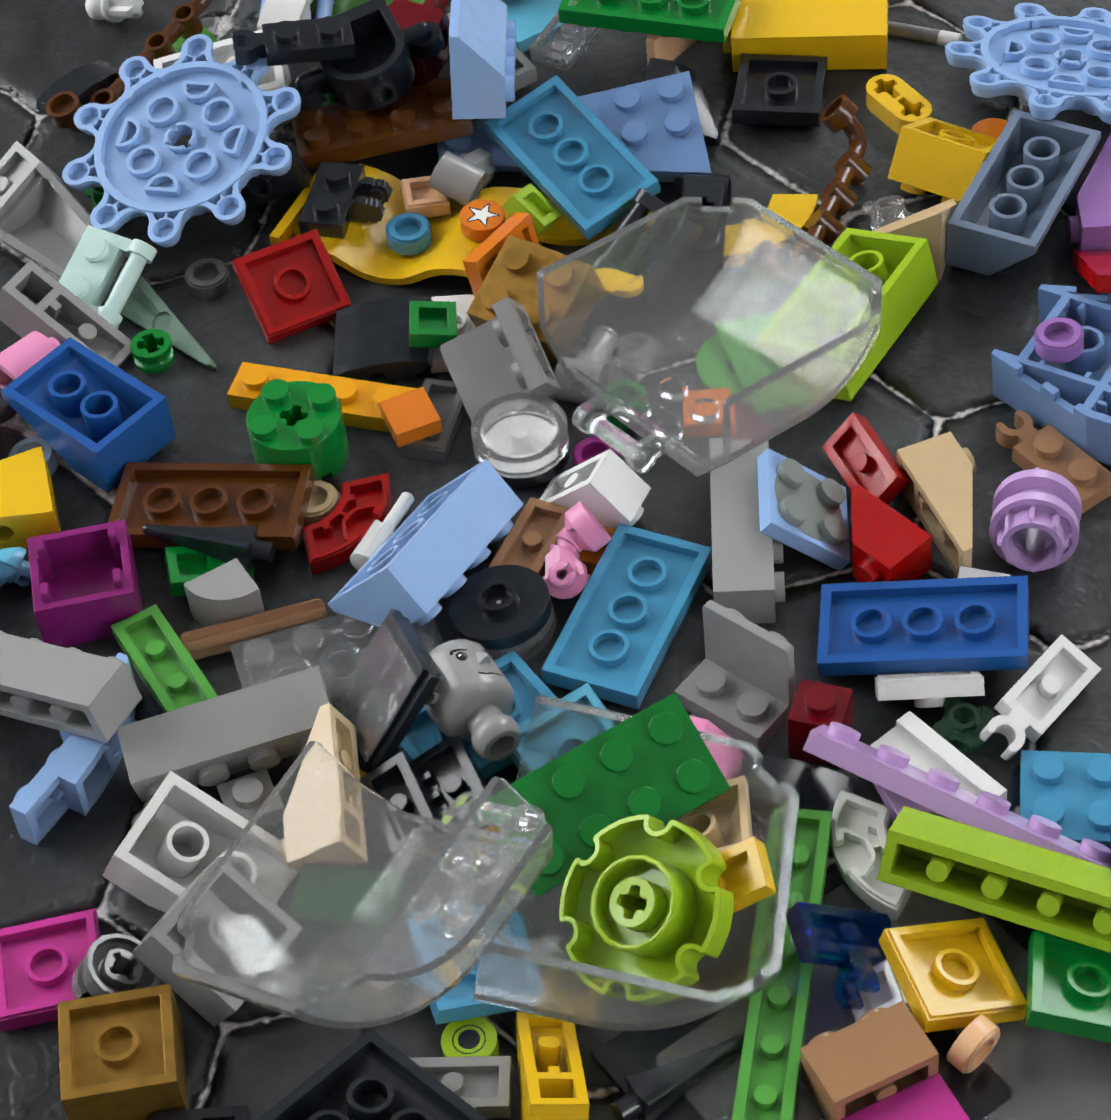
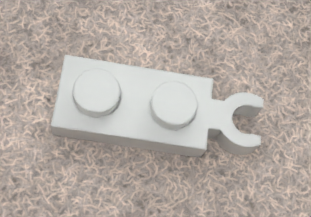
M1061 634L997 703L994 709L1001 715L995 716L981 731L980 739L985 742L993 733L1003 734L1007 738L1009 745L1000 757L1005 761L1011 759L1024 745L1026 737L1033 743L1039 739L1098 674L1101 668Z

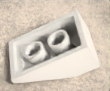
M170 770L113 854L102 876L148 906L167 912L193 880L219 856L275 906L297 872L284 864L279 853L278 839Z

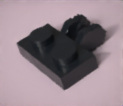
M321 161L298 221L300 234L317 229L320 236L344 239L350 221L362 223L381 222L386 210L383 204L385 202L388 203L393 189L384 179L366 177L364 165Z

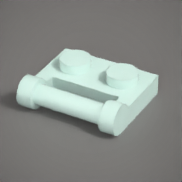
M88 225L59 283L118 329L123 319L120 313L145 265L152 263L157 250L142 240H131ZM128 257L105 305L101 306L125 258Z

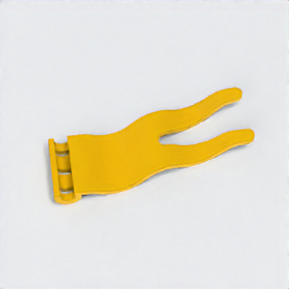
M364 165L366 177L384 179L393 189L388 203L385 202L383 204L386 210L381 222L362 223L350 221L344 239L320 236L331 261L358 277L385 285H407L440 275L468 277L462 261L482 243L472 241L462 234L460 211L464 205L449 198L451 215L427 218L430 222L432 235L431 244L427 249L414 255H401L392 251L387 244L386 225L393 217L405 213L400 180L387 172ZM317 172L312 177L310 187L303 189L269 235L271 245L301 235L298 221ZM485 188L481 190L476 200H493L503 207L509 198L521 188ZM504 209L506 221L511 215ZM649 213L637 231H644L654 215ZM563 214L551 228L538 236V240L561 246H581L609 240L624 217L588 241ZM608 266L591 267L603 288L600 294L621 299H631L638 296L642 291V280L636 274Z

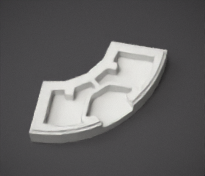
M841 789L833 808L831 825V846L837 868L850 889L863 902L880 914L897 922L913 891L877 880L891 819V808Z

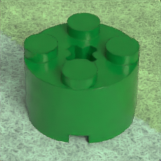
M274 379L263 385L261 394L252 402L246 415V426L255 464H312L315 481L330 472L332 478L344 468L348 460L349 444L341 404L336 396L334 387L326 383L318 384L309 381L286 382L281 379Z

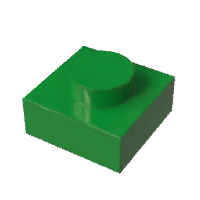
M409 301V347L440 348L442 344L457 337L456 302Z

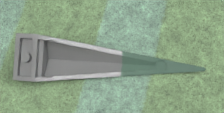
M16 141L0 160V241L61 278L87 226H93L90 221L91 215L54 171ZM125 258L122 266L120 267L105 299L102 302L103 304L106 303L115 283L117 282L128 260L127 258ZM140 274L120 314L146 330L160 329L167 332L173 347L209 369L217 370L215 362Z

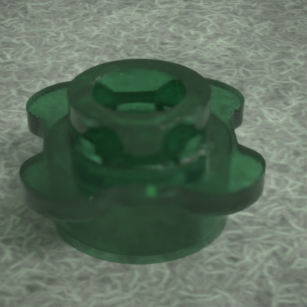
M951 698L945 701L943 704L944 715L941 721L934 724L933 730L959 751H971L981 747L984 741L980 739V733L989 721L994 718L993 711L986 706L977 708L972 704L964 703L959 698Z

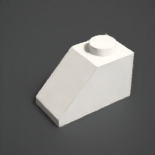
M609 449L555 476L539 500L567 508H572L579 501H582L603 526L616 529L619 523L633 526L639 520L644 511L641 505L651 487L617 454Z

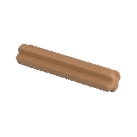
M317 598L183 632L180 635V640L195 661L324 628L328 625V615L323 600Z

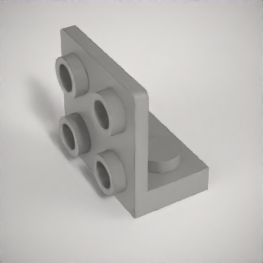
M510 297L492 304L496 314L494 319L440 346V352L471 423L477 430L495 415L512 410L503 417L508 416L521 408H527L561 391L525 307Z
M709 600L702 607L706 658L675 689L674 693L676 692L688 712L699 718L708 719L726 734L759 752L788 721L787 719L795 699L794 647L779 633L769 632L747 620L739 611L733 608H725L715 601Z

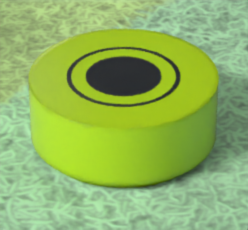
M483 1017L450 1022L442 1033L441 1047L444 1057L498 1056L499 1054L496 1029L490 1021Z

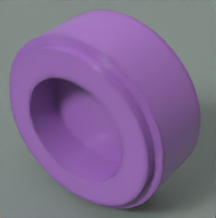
M1065 317L1050 318L1040 323L1035 330V351L1045 361L1052 363L1069 362L1079 357L1084 350V330L1075 320Z

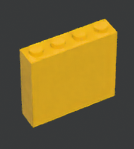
M742 0L726 41L723 43L724 55H732L733 72H739L742 54L828 57V70L887 69L888 0Z

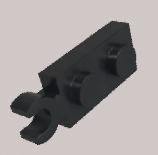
M349 15L262 24V33H255L250 30L232 32L233 49L237 65H249L262 58H266L267 66L355 58V43Z

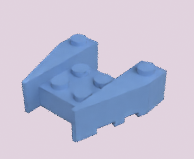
M1041 284L1038 288L1039 324L1055 317L1075 320L1084 330V350L1079 357L1065 363L1048 362L1040 358L1036 353L1034 335L1019 356L994 349L991 353L993 395L1016 411L1022 410L1032 417L1033 422L1043 428L1050 424L1094 460L1111 466V293H1108V295L1078 294L1077 286Z

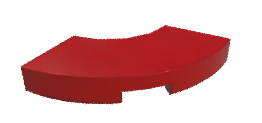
M389 473L341 483V498L334 510L321 521L302 528L312 575L330 570L349 561L351 554L376 519L383 522L390 512L392 505Z

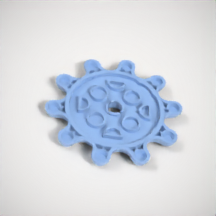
M1020 3L1014 8L1015 20L998 21L978 15L965 17L963 19L964 33L973 42L953 41L945 46L946 58L950 65L978 70L971 73L969 77L972 93L978 97L1017 96L1021 104L1029 107L1030 114L1040 120L1054 119L1061 111L1070 109L1082 110L1086 114L1098 116L1103 122L1111 124V12L1106 9L1089 7L1081 10L1077 16L1067 17L1053 15L1038 4Z
M197 34L188 38L183 43L179 59L173 65L166 68H155L145 57L133 56L124 61L119 69V75L124 82L125 89L118 100L104 105L88 103L80 107L75 113L74 124L80 131L95 136V144L88 154L69 162L65 166L62 178L69 187L79 191L103 187L104 196L101 202L93 209L90 216L91 224L94 227L115 233L133 218L139 216L148 217V236L152 242L161 247L168 248L175 245L181 237L185 223L194 215L198 216L205 212H211L220 222L227 225H236L245 217L246 203L240 192L247 185L248 181L258 175L281 176L291 168L292 154L288 146L270 140L269 136L277 125L294 118L300 112L301 97L298 91L293 87H283L274 91L261 90L258 85L270 70V66H267L266 58L258 59L249 65H237L235 60L228 63H218L213 60V42L205 34ZM185 135L192 136L188 141V148H185L184 145L174 146L181 137Z

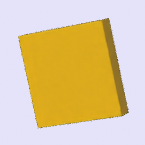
M984 917L885 928L878 942L916 1021L925 1033L966 1028L980 1015H984L994 1024L1024 1020L1027 1001Z

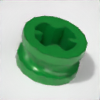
M147 329L141 331L130 342L134 364L143 373L156 374L163 372L172 366L175 360L171 338L163 330Z

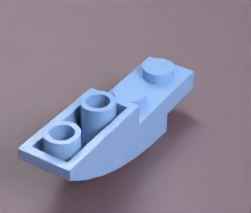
M119 652L115 657L122 660L131 669L128 656ZM136 707L121 726L134 722ZM60 731L63 744L51 752L45 765L27 785L19 789L13 802L9 805L20 838L37 846L68 808L86 816L102 795L123 757L117 731L108 742Z

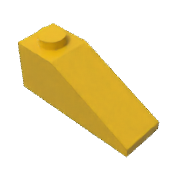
M516 1012L521 1120H589L590 1103L573 1013Z

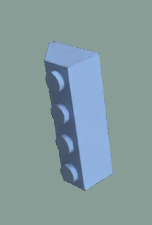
M451 0L449 54L453 119L506 118V103L515 102L516 21H507V5L502 0Z
M487 459L428 495L333 597L328 606L336 613L381 627L392 608L400 611L403 617L409 619L411 624L415 622L418 627L424 626L442 610V606L438 603L442 597L444 599L448 598L465 584L467 578L463 573L466 570L474 569L490 555L491 551L487 547L488 544L499 541L510 532L514 525L510 519L524 504Z

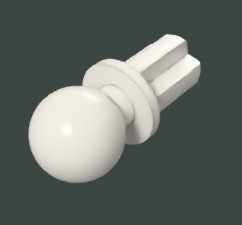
M86 0L85 8L87 14L92 19H106L112 23H119L125 18L138 19L143 14L141 7L144 2L143 0Z

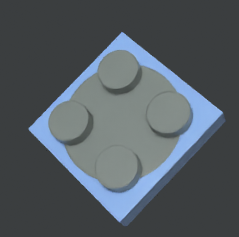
M767 448L757 457L760 533L840 571L851 562L846 487L799 464L794 459L787 458Z

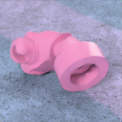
M579 501L565 512L564 527L554 537L558 539L557 545L550 543V552L545 556V576L542 578L547 584L549 594L559 599H571L581 594L588 583L590 575H587V567L580 560V554L577 553H580L582 550L597 552L611 541V537L604 526L582 501Z

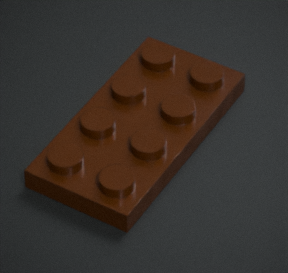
M444 77L433 79L424 85L410 87L399 100L381 109L354 111L344 108L337 103L324 107L319 106L309 111L301 110L291 119L297 150L308 170L318 169L321 161L346 163L474 134L472 119H453L451 79Z
M126 462L108 522L125 519L133 547L165 548L181 546L147 536L143 533V527L146 524L185 527L258 525L257 540L275 543L276 550H297L315 481V474L312 464Z

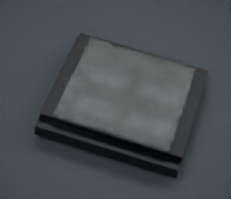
M392 608L386 619L382 621L333 706L355 726L359 767L367 774L394 756L440 680L439 677L441 675L409 619L403 617L400 611Z

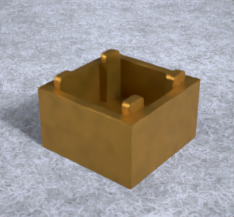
M171 984L57 1002L61 1102L69 1120H147L151 1113L157 1111L189 1109L183 1020Z

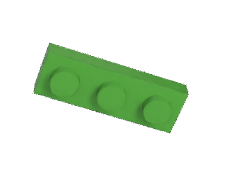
M156 604L111 625L115 640L124 654L128 656L130 663L163 713L218 697Z

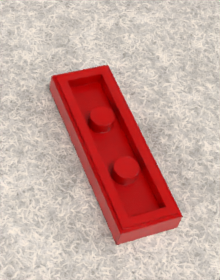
M1073 249L1072 266L1097 293H1111V250Z

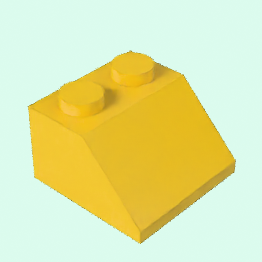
M932 117L901 126L888 179L900 182V189L916 195H926L928 191L942 196L941 202L953 199L958 206L998 138Z

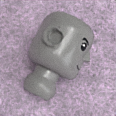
M456 639L435 647L429 652V655L441 675L439 677L440 680L424 704V708L437 727L447 737L459 736L465 742H472L473 749L481 758L490 761H499L507 758L517 749L521 740L520 727L510 716L514 705V689L490 654L477 642L467 639Z

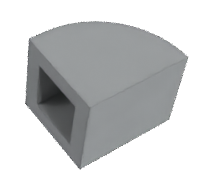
M237 558L183 584L191 615L204 627L265 612L260 589Z

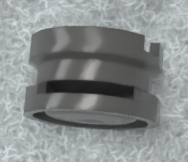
M113 933L103 935L92 943L72 976V991L76 999L157 986L160 978L131 953L141 942L140 940L131 935Z

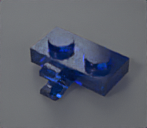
M796 902L787 911L785 917L800 962L837 967L838 976L835 983V996L838 1004L842 1008L861 1010L864 1004L860 991L877 993L880 990L879 977L872 967L887 959L878 941L885 928H893L888 914Z

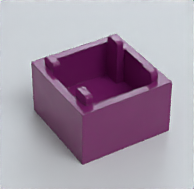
M125 519L27 538L33 609L44 643L66 647L112 638L114 635L111 625L143 610L137 561Z

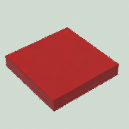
M317 229L232 260V267L268 344L336 319V311L352 306Z

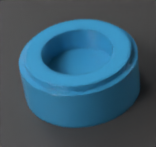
M402 213L393 217L386 225V237L389 248L401 255H414L427 249L432 241L431 226L428 219L417 213Z

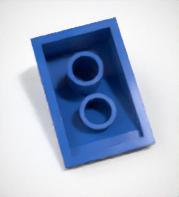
M71 337L1 390L5 401L77 473L107 493L120 483L126 462H146L176 438L165 396Z

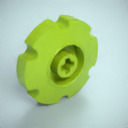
M648 814L620 819L599 831L593 837L595 843L593 855L587 860L575 858L568 871L562 888L559 909L560 921L573 926L574 929L573 938L567 943L566 951L578 971L596 987L619 995L627 986L628 996L643 1001L660 1000L683 992L699 980L700 976L697 972V965L703 956L707 955L717 958L720 955L732 924L734 895L732 892L718 886L719 876L726 870L727 866L718 849L702 833L676 820H670L664 828L663 821Z

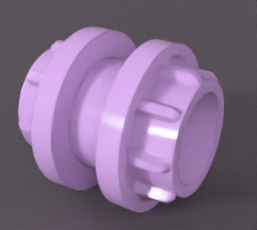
M1038 467L1019 471L1007 477L998 486L993 498L989 539L995 552L1009 565L1033 573L1056 567L1067 561L1075 552L1079 541V523L1082 513V501L1079 492L1062 475Z

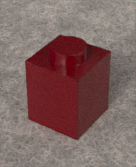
M801 679L787 719L790 759L840 769V767L804 751L803 748L810 731L824 724L829 727L831 722H838L853 728V689Z

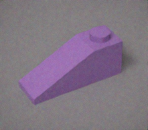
M1111 133L1076 197L1075 216H1068L1067 218L1069 244L1076 243L1078 250H1111Z

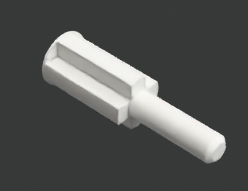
M403 492L383 522L376 519L350 556V562L355 569L359 570L393 534L414 502V497L411 493Z

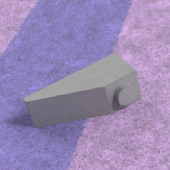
M32 260L27 262L0 291V321L22 338L33 331H38L47 338L54 337L62 344L71 337L118 368L132 354L130 349L131 340Z

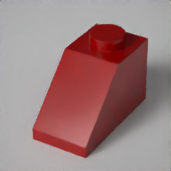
M857 484L852 488V573L857 582L918 580L931 570L932 536Z

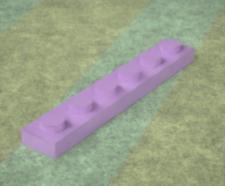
M831 722L829 727L824 724L810 731L804 745V751L953 821L1111 868V849L1087 838H1083L1080 844L1061 835L1062 827L1047 818L1032 814L1028 820L1009 811L1011 803L995 794L980 791L979 796L959 788L960 779L948 772L937 768H930L927 773L908 764L911 757L896 748L880 745L879 749L860 742L861 734L849 726L838 722Z

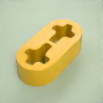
M880 74L868 80L866 84V107L896 134H900L901 126L932 117V105L901 78L891 74Z

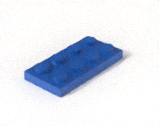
M1028 575L822 584L817 652L819 677L1029 669Z

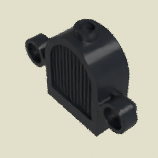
M370 0L336 15H349L355 43V58L316 61V68L294 78L288 87H293L298 91L301 97L300 110L309 111L319 107L325 101L327 93H331L338 104L349 110L373 111L384 108L399 100L410 89L415 78V68L411 56L426 59L436 56L443 50L445 42L439 25L426 21L401 30L385 0Z

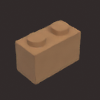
M901 1001L886 1009L882 1007L872 1009L865 1013L858 1022L836 1032L827 1031L815 1036L806 1046L800 1048L801 1080L826 1120H840L938 1074L939 1053L904 1001Z

